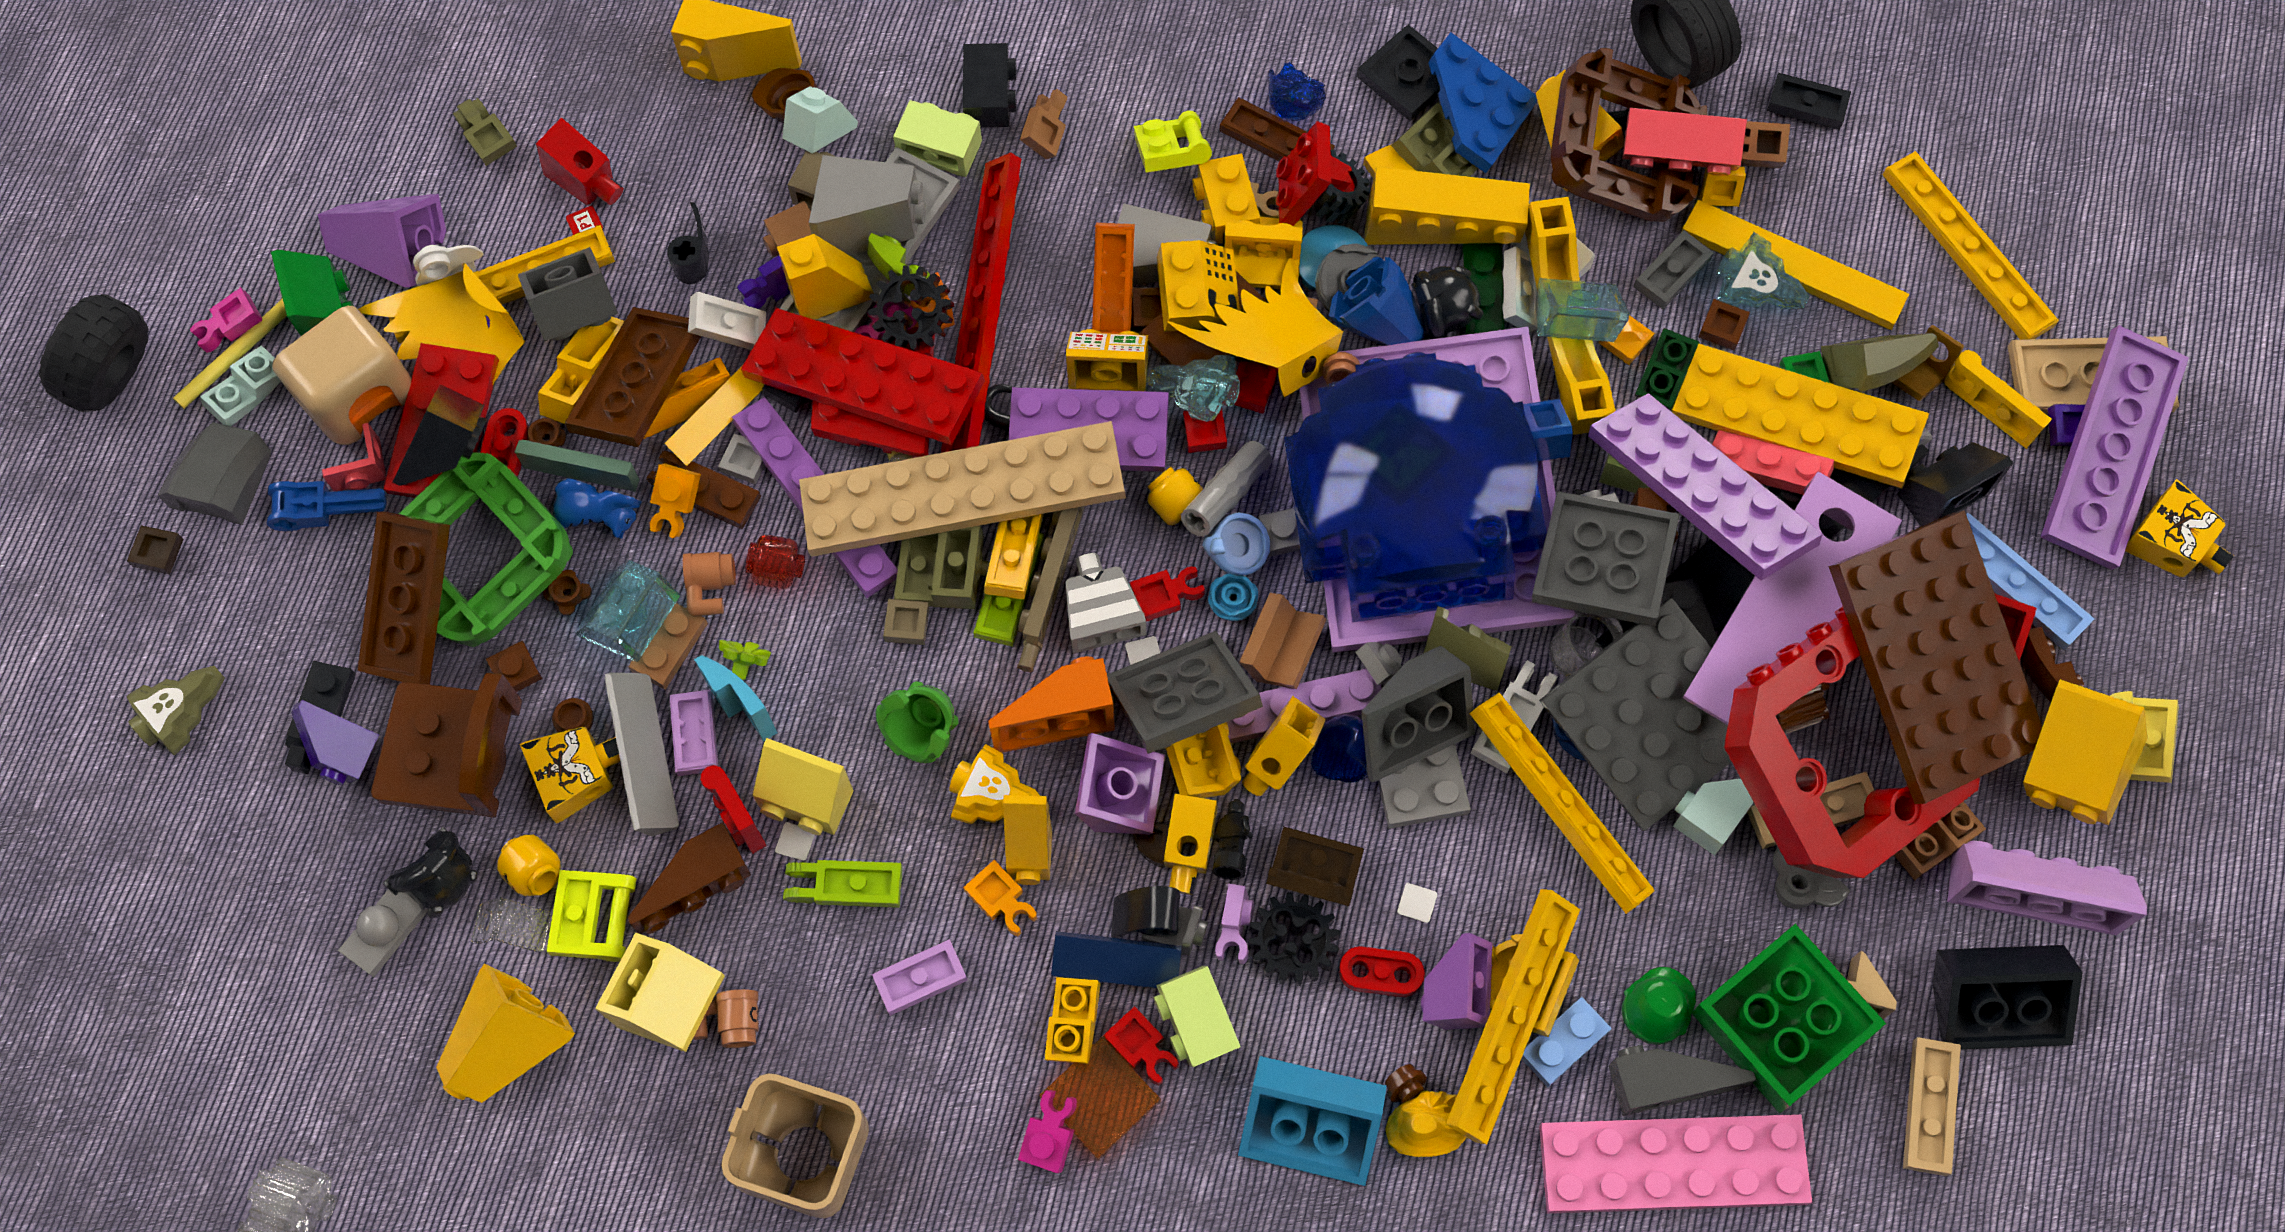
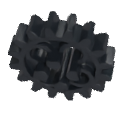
M908 265L903 266L901 276H898L893 270L888 271L891 281L886 284L878 280L876 284L881 289L880 294H870L869 296L871 300L877 303V307L868 310V314L879 319L872 325L873 329L877 332L885 331L882 336L884 342L891 343L895 340V345L906 348L907 343H909L911 349L915 352L920 350V342L922 341L928 346L933 347L934 340L932 336L937 334L945 337L946 333L941 328L942 324L953 322V319L945 314L946 310L955 307L951 300L944 299L949 294L950 289L946 285L938 286L941 278L935 273L927 278V270L921 266L918 267L915 274H913L912 269ZM910 283L915 285V290L913 289L910 292V298L917 305L927 307L930 300H935L936 307L932 312H925L920 308L912 310V317L919 325L917 332L914 334L908 333V327H911L913 320L905 312L897 310L894 312L893 317L887 316V310L892 305H897L903 309L910 308L911 301L904 294L905 286Z
M1287 892L1285 903L1282 904L1275 897H1272L1269 902L1270 911L1261 907L1257 909L1256 915L1261 923H1250L1249 931L1258 935L1248 939V948L1259 949L1253 956V963L1261 964L1265 962L1267 965L1264 970V976L1269 977L1274 972L1279 973V984L1284 985L1288 976L1294 977L1296 986H1301L1303 975L1307 974L1311 980L1317 981L1319 977L1318 967L1329 971L1332 963L1326 956H1337L1339 947L1330 943L1340 937V930L1329 929L1334 923L1335 916L1334 914H1327L1325 916L1321 914L1324 906L1322 901H1319L1313 907L1308 905L1309 895L1304 894L1300 902H1294L1292 893ZM1285 915L1290 918V931L1294 937L1302 935L1303 929L1307 924H1315L1319 927L1320 932L1314 935V933L1307 932L1302 936L1300 948L1303 953L1311 955L1312 960L1309 963H1301L1297 959V945L1293 941L1286 943L1281 954L1273 955L1268 951L1270 944L1274 943V945L1281 946L1286 942L1287 928L1283 924H1277L1276 918L1278 916Z

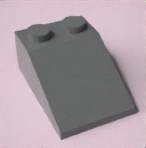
M1436 647L1406 661L1362 710L1368 779L1371 782L1378 781L1475 735L1474 719L1469 714L1473 711L1470 667L1444 647Z

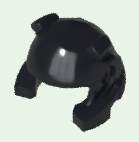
M1449 266L1433 268L1429 272L1419 271L1414 275L1411 285L1419 303L1426 335L1430 339L1445 338L1448 333L1465 327L1473 319L1480 320L1483 316L1481 297L1476 284L1470 278L1471 271L1467 268L1456 266L1453 270Z
M444 827L439 829L424 843L429 849L423 856L407 867L395 870L382 883L395 896L399 892H406L419 904L421 909H428L427 914L430 918L440 917L443 910L455 905L466 894L470 884L477 881V871L470 867L473 864L470 856L459 846L456 834L452 831H447Z

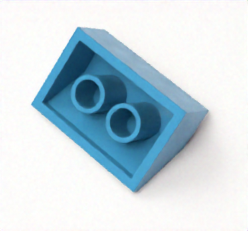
M1260 1056L1238 1156L1365 1186L1382 1119L1387 1086Z

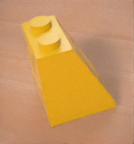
M2060 679L2023 781L2026 795L2030 797L2033 803L2040 807L2054 809L2057 806L2068 810L2074 818L2084 823L2096 824L2098 821L2109 825L2148 739L2144 707Z

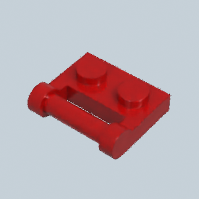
M717 765L706 767L701 773V783L707 791L713 793L714 805L720 811L719 814L737 845L740 846L746 842L752 854L766 847L767 845L725 771Z

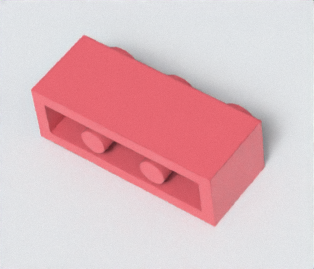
M1630 108L1627 117L1622 159L1630 160V166L1640 168H1652L1653 163L1656 162L1669 164L1668 169L1673 171L1690 172L1692 171V166L1706 167L1708 174L1728 176L1731 170L1737 171L1741 166L1747 119Z

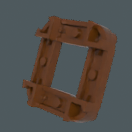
M1600 48L1596 52L1587 53L1568 67L1561 79L1551 147L1552 180L1557 186L1566 188L1578 197L1648 221L1665 222L1683 210L1697 196L1699 186L1692 184L1694 166H1692V171L1680 172L1669 170V164L1654 162L1650 178L1599 160L1600 151L1593 149L1600 98L1629 109L1638 108L1708 115L1707 106H1700L1696 95L1687 86L1691 80L1681 74H1678L1672 80L1612 59L1613 49Z

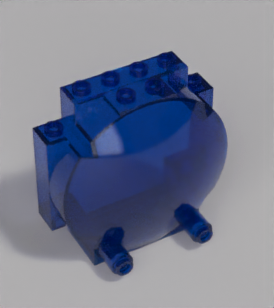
M1413 352L1405 355L1403 358L1391 360L1383 358L1369 359L1363 364L1355 365L1356 372L1344 379L1329 383L1325 387L1317 388L1320 412L1307 416L1298 432L1292 436L1284 437L1305 584L1345 578L1352 623L1436 611L1438 606L1450 609L1513 600L1515 584L1513 553L1543 549L1547 535L1537 481V453L1533 436L1526 422L1523 401L1514 403L1500 388L1483 387L1481 375L1476 372L1475 364L1468 366L1459 363L1455 364L1436 359L1435 353L1425 354L1423 352Z

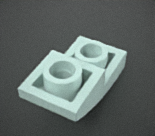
M260 346L230 365L232 376L201 395L202 405L223 425L232 426L260 404L281 382L272 368L275 357L263 346Z

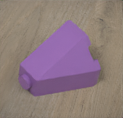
M439 194L345 204L318 214L320 231L323 236L326 252L402 287L416 285L415 277L418 272L413 263L415 255L426 246L442 244L446 233Z

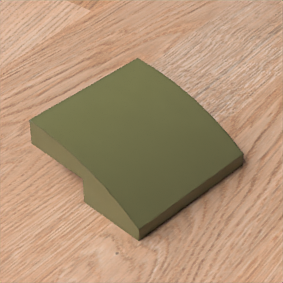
M1439 102L1430 108L1391 145L1416 171L1470 177L1478 169L1455 152L1451 139L1454 136L1450 119H1445Z

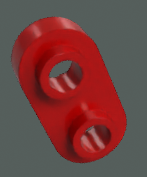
M504 408L495 412L487 423L480 453H489L503 464H507V467L516 476L519 475L522 466L515 454L518 441L528 440L529 425L523 414L513 408ZM509 429H516L513 435L505 436Z
M1358 946L1349 949L1343 955L1339 965V976L1343 984L1353 991L1394 997H1409L1420 989L1424 981L1425 970L1422 962L1411 953ZM1355 965H1363L1366 967L1368 974L1365 977H1357L1353 974L1352 968ZM1398 970H1404L1409 974L1410 980L1406 983H1400L1395 979L1394 973Z

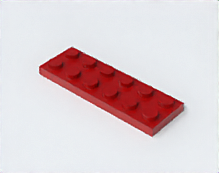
M776 308L741 368L744 378L952 445L985 383L982 372Z

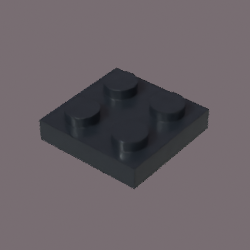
M1408 24L1357 68L1356 77L1411 121L1438 97V93L1441 90L1437 76L1431 74L1428 64L1438 48Z

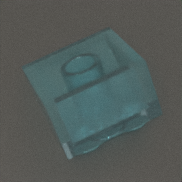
M629 560L616 569L575 631V634L582 639L638 662L680 598V594L660 572Z

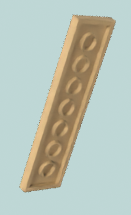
M1112 421L799 479L807 548L811 557L1126 498Z

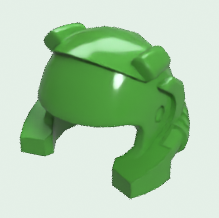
M913 682L907 691H892L877 706L875 716L879 729L886 739L884 743L897 756L902 754L908 759L919 763H931L936 758H939L949 746L950 731L958 725V717L954 715V707L950 698L941 689L924 685L922 682Z

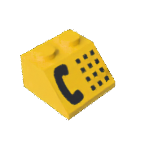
M1201 240L1160 244L1156 259L1164 332L1178 331L1167 321L1191 329H1206L1199 321H1208L1227 326L1217 314L1214 304H1223L1240 311L1233 250Z

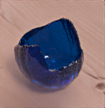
M1347 714L1336 716L1323 725L1311 758V766L1317 775L1345 783L1359 782L1368 778L1363 721L1358 716Z

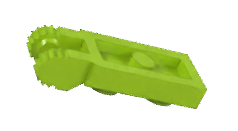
M818 860L817 863L786 864L785 874L794 878L816 877L815 888H786L783 892V900L792 903L815 902L816 905L900 908L903 867L901 863Z

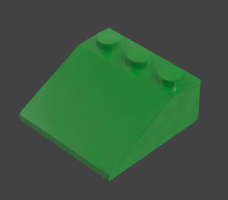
M1796 923L1708 996L1691 1013L1739 1068L1754 1072L1756 1080L1753 1084L1779 1114L1790 1107L1886 1025L1885 1021Z

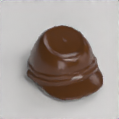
M777 68L768 72L758 82L753 90L752 98L754 103L763 109L768 116L784 123L787 98L809 86L817 88V85L808 70Z

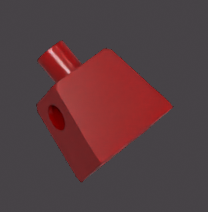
M560 118L536 143L543 175L584 204L589 205L597 197H600L607 204L612 205L622 195L624 188L613 180L608 157L563 118Z

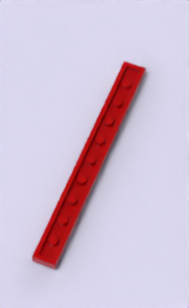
M1011 152L985 163L955 357L956 365L982 372L985 383L952 445L942 442L941 453L975 447L980 444L982 423L985 417L986 396L990 383L989 376L992 356L995 349L994 342L997 322L1000 315L1002 288L1005 281L1007 254L1010 248L1011 227L1015 214V200L1020 181L1019 173L1022 159Z

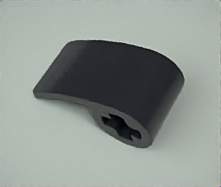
M690 202L697 222L698 236H679L669 243L667 256L676 278L682 283L695 284L706 276L709 249L705 228L695 202Z
M1148 886L1116 896L1113 902L1111 937L1119 938L1133 932L1156 937L1177 935L1180 890L1167 886Z

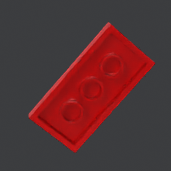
M425 343L420 344L411 386L406 398L383 488L384 491L392 495L416 498L442 474L439 473L402 486L392 483L440 384L484 404L480 416L486 418L494 386L493 381L499 363V358L496 355ZM481 435L479 437V440L475 446L473 453L477 452Z

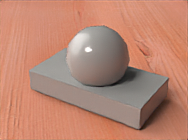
M387 890L375 906H369L360 913L356 921V929L338 951L372 977H375L428 912V909H421L419 904L405 892H399L395 896Z

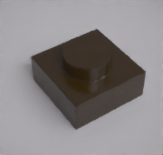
M141 525L127 562L132 567L170 575L184 539L176 532Z

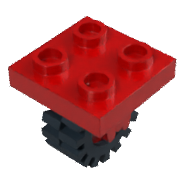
M1316 121L1307 133H1303L1299 137L1291 153L1287 157L1284 156L1278 163L1276 177L1278 178L1279 192L1276 198V205L1279 206V223L1290 224L1294 227L1308 209L1311 210L1313 207L1317 209L1315 215L1321 218L1325 214L1326 221L1333 222L1336 219L1337 223H1343L1344 220L1348 221L1369 198L1368 195L1371 188L1367 186L1370 182L1368 178H1362L1365 174L1362 167L1356 169L1354 166L1357 162L1354 159L1348 162L1346 154L1340 152L1337 156L1336 151L1331 150L1329 125Z

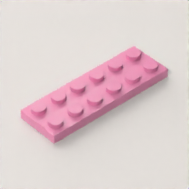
M1801 1114L1541 1123L1539 1125L1547 1214L1809 1205L1812 1203Z

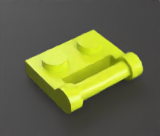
M1185 111L1175 120L1163 121L1153 119L1146 121L1143 125L1134 126L1135 141L1146 173L1203 164L1211 158L1212 150L1207 140L1202 137L1200 131L1201 121L1196 112ZM1187 136L1189 146L1180 148L1177 138Z
M560 870L547 953L550 956L591 958L620 962L626 951V947L622 945L630 893L635 892L637 878L624 874ZM603 889L613 890L606 943H594Z

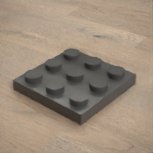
M1557 491L1534 584L1532 602L1656 627L1680 514Z
M1217 631L1107 674L1111 693L1148 754L1167 748L1193 735L1204 733L1210 728L1232 719L1243 717L1249 712L1263 707L1259 692Z

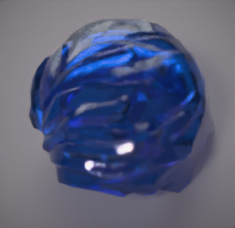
M1291 62L1285 63L1277 75H1275L1273 70H1269L1267 73L1269 103L1277 116L1292 121H1300L1312 116L1323 107L1326 100L1325 84L1306 75L1302 70H1297Z

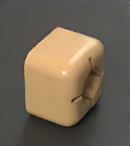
M777 1074L761 1075L752 1082L742 1108H736L728 1132L731 1137L721 1165L723 1174L732 1185L747 1195L815 1218L831 1217L841 1209L868 1137L869 1125L867 1118L858 1105L847 1097ZM822 1106L816 1127L829 1138L831 1146L830 1157L832 1160L840 1162L839 1167L827 1164L824 1171L815 1178L804 1181L796 1180L790 1196H788L787 1193L792 1180L780 1169L778 1162L779 1150L775 1146L756 1140L757 1136L760 1135L782 1143L785 1136L793 1130L802 1127L812 1128L818 1107Z

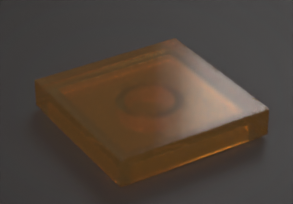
M1103 1037L1092 1045L1088 1064L1073 1063L1039 1095L1042 1098L1046 1090L1056 1091L1053 1106L1058 1111L1064 1108L1067 1097L1076 1098L1075 1112L1065 1119L1064 1124L1067 1128L1075 1130L1074 1135L1097 1160L1102 1158L1161 1102V1098Z

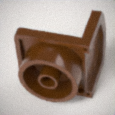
M486 673L478 690L411 682L400 683L396 688L371 789L372 797L380 804L496 818L499 801L493 795V792L501 780L506 767L507 755L504 743L511 715L519 716L522 699L504 675Z

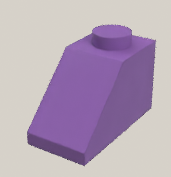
M1464 933L1454 943L1424 980V994L1421 998L1424 1022L1444 1030L1485 1027L1490 1015L1492 942L1472 933Z

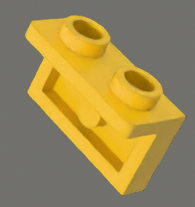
M1242 153L1198 164V177L1192 179L1194 195L1197 201L1203 200L1205 210L1201 211L1202 222L1212 225L1213 240L1217 241V244L1223 242L1226 222L1236 223L1246 220L1260 224L1259 211Z
M1227 722L1210 728L1204 733L1183 739L1166 748L1179 794L1198 798L1221 796L1228 793L1241 781V766L1232 750L1228 737L1229 728Z

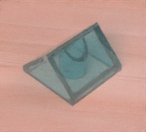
M1539 278L1537 336L1614 342L1629 320L1630 313L1616 284Z

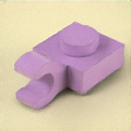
M1228 885L1221 923L1222 933L1215 947L1218 960H1224L1225 950L1230 946H1236L1240 949L1238 954L1240 964H1245L1248 960L1249 950L1245 940L1242 938L1244 925L1250 926L1252 922L1254 901L1249 900L1245 886Z

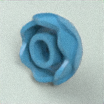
M1225 574L1212 582L1208 596L1209 605L1212 611L1224 620H1243L1250 616L1257 606V586L1244 575ZM1230 596H1236L1237 599L1235 601L1230 600Z

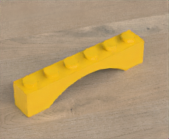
M1569 197L1530 202L1528 208V224L1525 235L1560 399L1572 425L1573 435L1589 433L1592 424L1616 410L1609 379L1597 356L1586 319L1579 278L1576 229Z

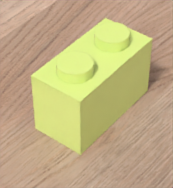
M909 100L893 136L895 148L898 147L940 170L967 177L982 142L980 121L965 113L955 114L942 110L932 103H919Z
M1201 966L1156 985L1160 995L1153 998L1162 1020L1170 1019L1176 1035L1170 1037V1041L1179 1061L1186 1059L1189 1066L1195 1067L1241 1047L1208 966Z

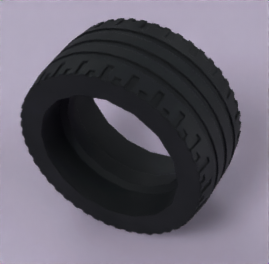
M1728 0L1632 1L1630 18L1635 40L1645 60L1657 75L1672 80L1678 74H1681L1691 80L1687 86L1693 89L1726 71L1738 60L1741 54L1740 50L1742 49V36L1737 16Z

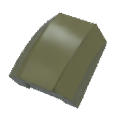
M1934 333L1896 334L1821 346V352L1831 384L1848 389L1858 388L1862 392L1893 382L1911 372L1924 362L1939 345L1937 336Z

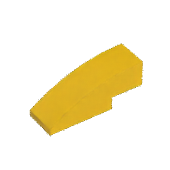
M611 316V319L602 325H587L577 331L557 356L556 371L538 392L540 415L565 424L566 419L623 325V320Z

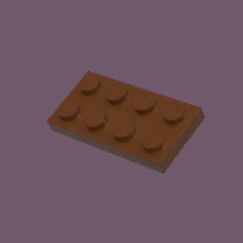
M633 307L566 419L565 425L569 433L639 447L701 338L699 335L688 332L689 318Z
M377 512L357 671L400 682L430 685L450 524L391 512Z

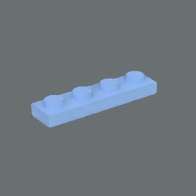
M1967 513L1966 516L1993 591L1998 595L2036 607L2037 610L2032 624L2036 628L2042 627L2044 634L2062 650H2065L2095 618L1971 514Z

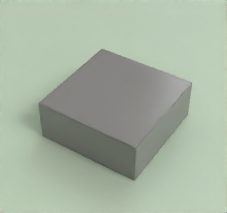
M735 433L718 466L720 472L753 484L757 483L765 467L763 460L754 452L747 439Z

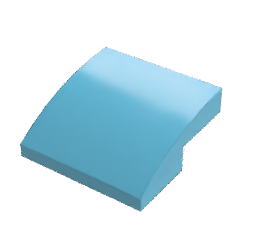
M701 655L694 659L708 687L728 718L743 710L763 741L777 734L766 707L742 679L725 666Z

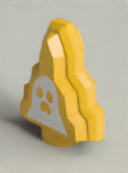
M985 744L972 764L962 760L953 774L949 791L957 794V798L951 813V819L972 824L978 819L995 823L1004 818L1003 795H1040L1035 789L1020 783L1018 771L1004 762L1003 753Z

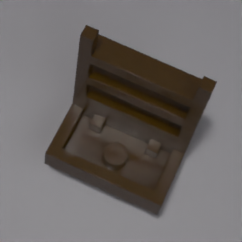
M1283 826L1273 867L1269 869L1266 884L1350 906L1364 848Z

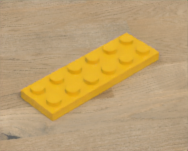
M1702 344L1697 346L1672 409V413L1683 421L1715 431L1722 430L1834 459V468L1901 489L1929 413Z

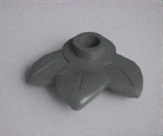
M1778 847L1774 852L1772 861L1779 874L1775 881V891L1779 901L1786 907L1800 909L1812 903L1824 907H1834L1842 903L1849 895L1850 890L1838 879L1788 865ZM1792 883L1799 885L1803 890L1795 888Z

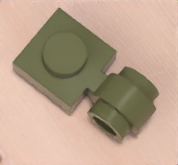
M479 98L473 101L467 99L457 106V111L452 113L463 129V135L485 166L517 147L514 139L495 113L490 115Z

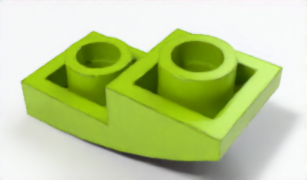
M871 232L868 238L867 255L873 264L889 281H891L888 274L890 270L901 276L903 266L906 265V249L902 247L900 242L890 236L883 235L880 237ZM910 265L909 267L912 269L913 274H915L919 266ZM912 283L906 285L904 293L910 296V292L913 289L915 290V285Z

